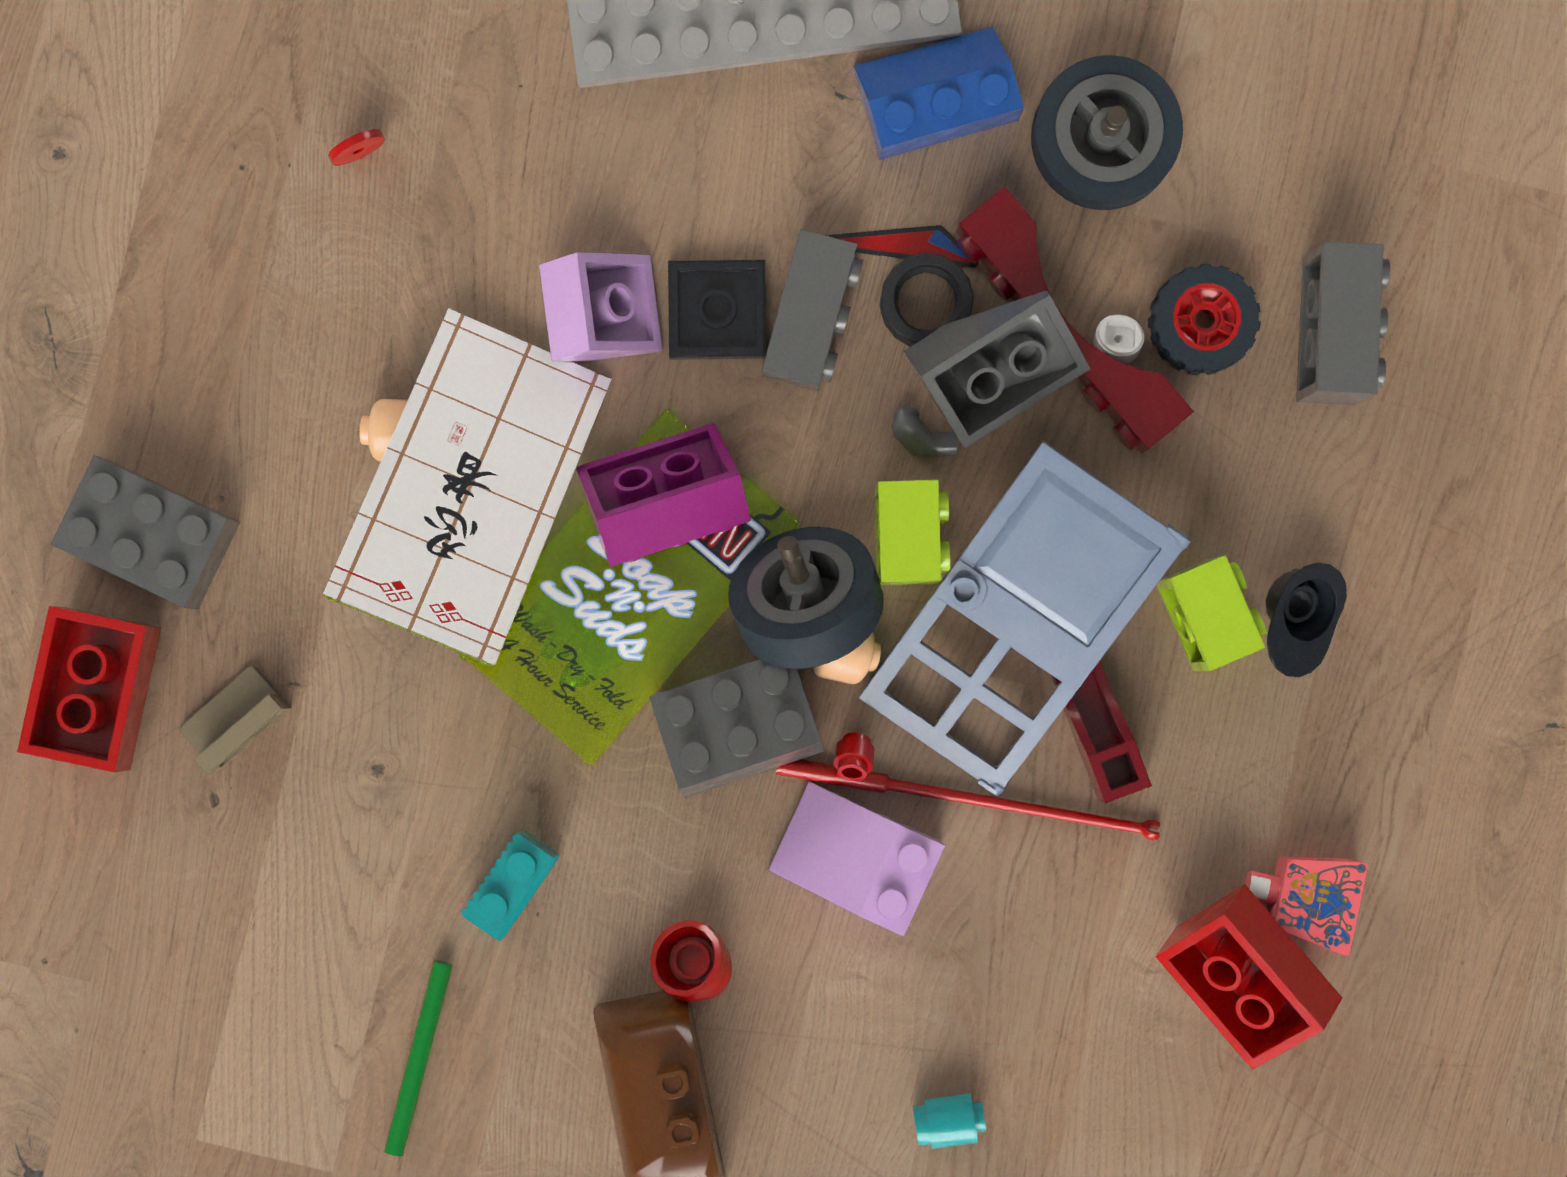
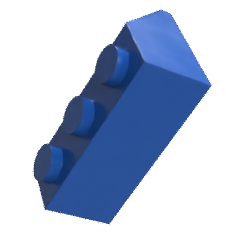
M993 27L853 66L879 160L1017 122L1024 109L1011 61Z

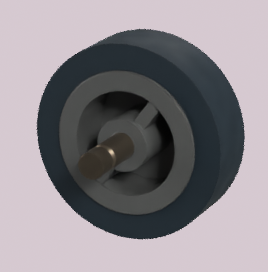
M1102 55L1091 57L1065 69L1047 88L1037 108L1032 124V152L1035 163L1044 180L1064 199L1089 209H1119L1145 198L1162 182L1171 170L1182 144L1183 120L1175 94L1166 81L1153 69L1139 61L1123 56Z
M829 527L793 529L761 543L738 565L731 578L728 591L729 605L747 648L764 662L783 668L794 669L828 664L854 651L876 628L881 618L884 604L881 584L873 559L866 546L853 535Z

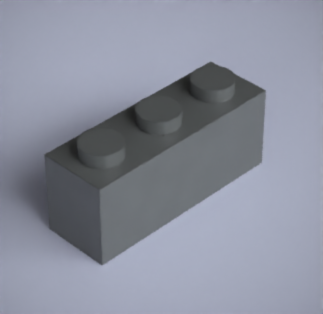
M800 229L762 368V377L814 391H819L821 380L831 382L838 353L829 351L834 333L844 334L851 309L850 306L842 305L847 286L857 287L863 264L862 259L855 258L857 244Z

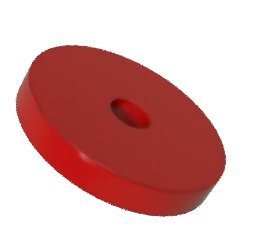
M379 129L366 130L340 142L329 152L328 157L335 166L345 165L357 161L378 149L384 143L385 138Z

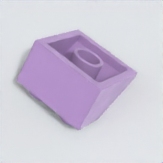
M576 252L539 265L552 361H594L663 351L650 255Z

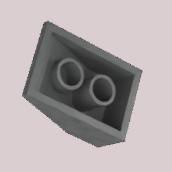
M1047 291L945 324L904 350V353L944 419L964 448L1091 369Z

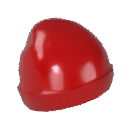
M696 920L673 923L661 932L653 944L650 956V968L653 978L663 992L678 1001L690 1002L715 998L722 993L730 982L732 961L729 951L722 937L708 924Z

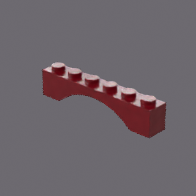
M1004 186L959 223L956 232L961 238L956 241L957 245L972 263L975 264L979 260L992 274L988 278V282L1003 300L1007 301L1011 297L1013 301L1043 291H1047L1050 294L1042 275L1037 251L1036 222ZM1059 310L1091 368L1078 377L1085 386L1081 392L1087 402L1098 413L1105 410L1117 425L1112 429L1125 447L1129 450L1136 447L1141 454L1144 453L1194 412L1163 374L1140 370L1112 359L1089 344L1068 323Z
M1099 661L1064 707V711L1097 800L1106 804L1149 788L1152 784L1135 739ZM1051 675L1054 685L1057 687L1060 681Z

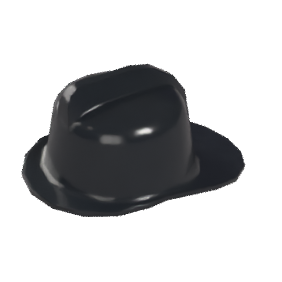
M1317 562L1304 566L1301 569L1295 568L1278 577L1268 590L1265 599L1266 613L1271 621L1267 636L1268 656L1275 669L1285 676L1302 677L1312 673L1322 663L1329 649L1347 598L1346 582L1341 572L1332 565Z

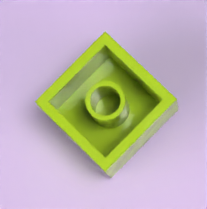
M939 480L878 481L874 492L876 563L880 584L916 585L940 582L941 573L950 571L949 541H940V524H945V521L949 519L948 492H939Z
M1226 555L1203 561L1163 578L1157 583L1156 586L1193 671H1212L1265 648L1261 638L1267 634L1264 622L1255 607L1248 608L1242 594V590L1247 589L1244 575L1235 561L1229 563Z

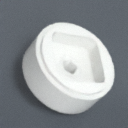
M1119 314L1110 315L1098 324L1093 338V346L1112 359L1128 364L1138 357L1144 343V332L1140 324L1133 318Z

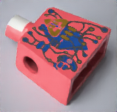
M1279 856L1274 875L1249 870L1245 880L1246 886L1261 903L1268 904L1267 910L1287 933L1341 955H1350L1368 869L1367 863L1348 858Z

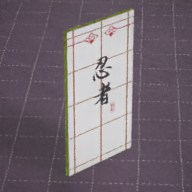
M448 308L322 596L331 602L335 601L480 661L483 665L494 667L612 379L571 361H552L550 352Z

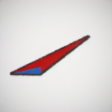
M941 225L826 235L857 244L856 253L902 259L921 253L943 255L959 264V266L971 268L978 266V261L975 264L972 263L957 245V240Z

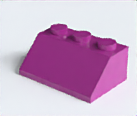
M715 423L576 467L598 538L610 567L624 562H633L643 556L670 547H679L688 541L716 532H725L737 525L751 521L740 473Z

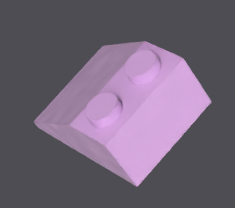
M809 781L768 870L864 919L904 937L945 845L935 838Z

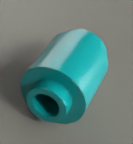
M971 1093L924 1099L925 1104L913 1106L919 1146L931 1144V1149L978 1143L977 1133L986 1132L982 1102L972 1103Z

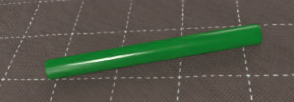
M433 961L384 1149L385 1153L392 1156L401 1157L404 1154L453 966L444 961Z

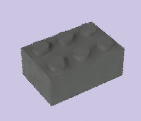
M1323 241L1302 258L1296 402L1355 405L1377 395L1378 388L1383 387L1386 377V361L1384 358H1379L1380 338H1385L1387 333L1388 311L1386 308H1381L1382 289L1387 288L1390 279L1389 259H1383L1384 244Z
M93 455L51 545L183 608L199 609L240 522L111 460Z
M759 659L649 696L678 789L685 798L824 752L798 671L794 668L775 666Z

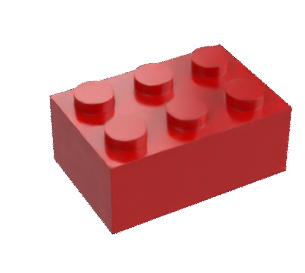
M49 606L17 752L114 773L131 770L161 627L68 607Z
M1246 884L1176 926L1155 956L1252 1070L1324 1031L1343 999Z

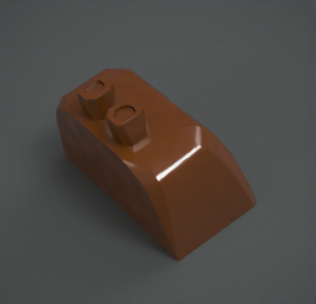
M659 991L599 1003L593 1009L594 1022L624 1176L725 1177L691 1001H678L665 992Z

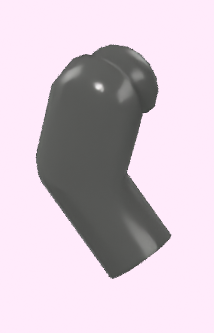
M905 406L895 412L892 423L894 436L910 454L917 457L957 456L958 439L954 432H930L919 419V412L913 407Z

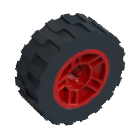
M1201 264L1195 268L1193 266L1184 268L1180 273L1173 275L1159 289L1149 309L1151 310V316L1148 318V328L1151 329L1152 335L1150 339L1152 345H1156L1159 350L1158 355L1163 360L1169 361L1172 364L1171 367L1178 371L1182 369L1188 371V374L1198 375L1200 373H1206V375L1215 374L1241 360L1256 341L1255 335L1260 330L1261 321H1259L1260 305L1256 303L1254 297L1256 293L1251 286L1248 287L1241 275L1228 271L1229 268L1221 265L1213 267L1211 264ZM1202 310H1206V315L1210 321H1214L1213 325L1209 328H1201L1196 323V315Z

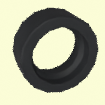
M921 253L907 257L892 268L883 284L880 310L884 324L894 338L909 347L940 328L931 330L917 329L908 324L900 314L897 303L899 291L904 282L912 276L922 273L936 274L945 279L953 289L955 297L954 312L950 319L942 326L971 316L974 295L970 279L959 264L943 255Z

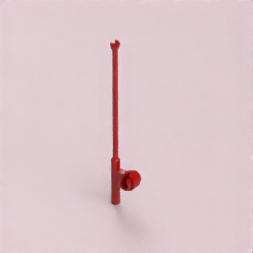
M859 732L846 733L837 742L834 765L800 759L779 766L776 771V775L885 793L889 790L1134 832L1143 835L1151 841L1158 840L1160 837L1159 832L1149 830L1159 829L1160 822L1156 820H1147L1140 823L891 779L887 774L871 771L873 769L875 748L871 744V739Z

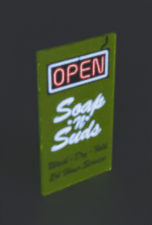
M665 409L631 449L689 431L690 429L680 422L673 413ZM739 471L751 518L750 522L737 525L725 532H716L688 541L679 547H670L643 556L633 562H624L610 567L598 538L587 502L585 501L541 551L496 664H491L457 649L455 651L459 654L460 659L470 663L581 757L583 763L589 764L592 767L649 701V696L654 695L729 607L728 591L730 581L741 561L761 543L778 534L795 529L800 522L793 514L788 513Z

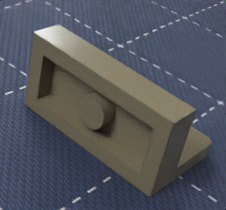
M248 667L180 727V732L200 754L194 760L206 774L218 773L287 713L291 707L256 667Z

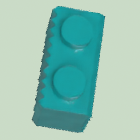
M526 830L512 835L513 840L507 843L505 850L501 851L502 856L495 860L496 864L490 868V873L484 876V881L478 885L479 889L473 892V897L467 901V906L461 909L462 917L498 941L507 935L561 856Z

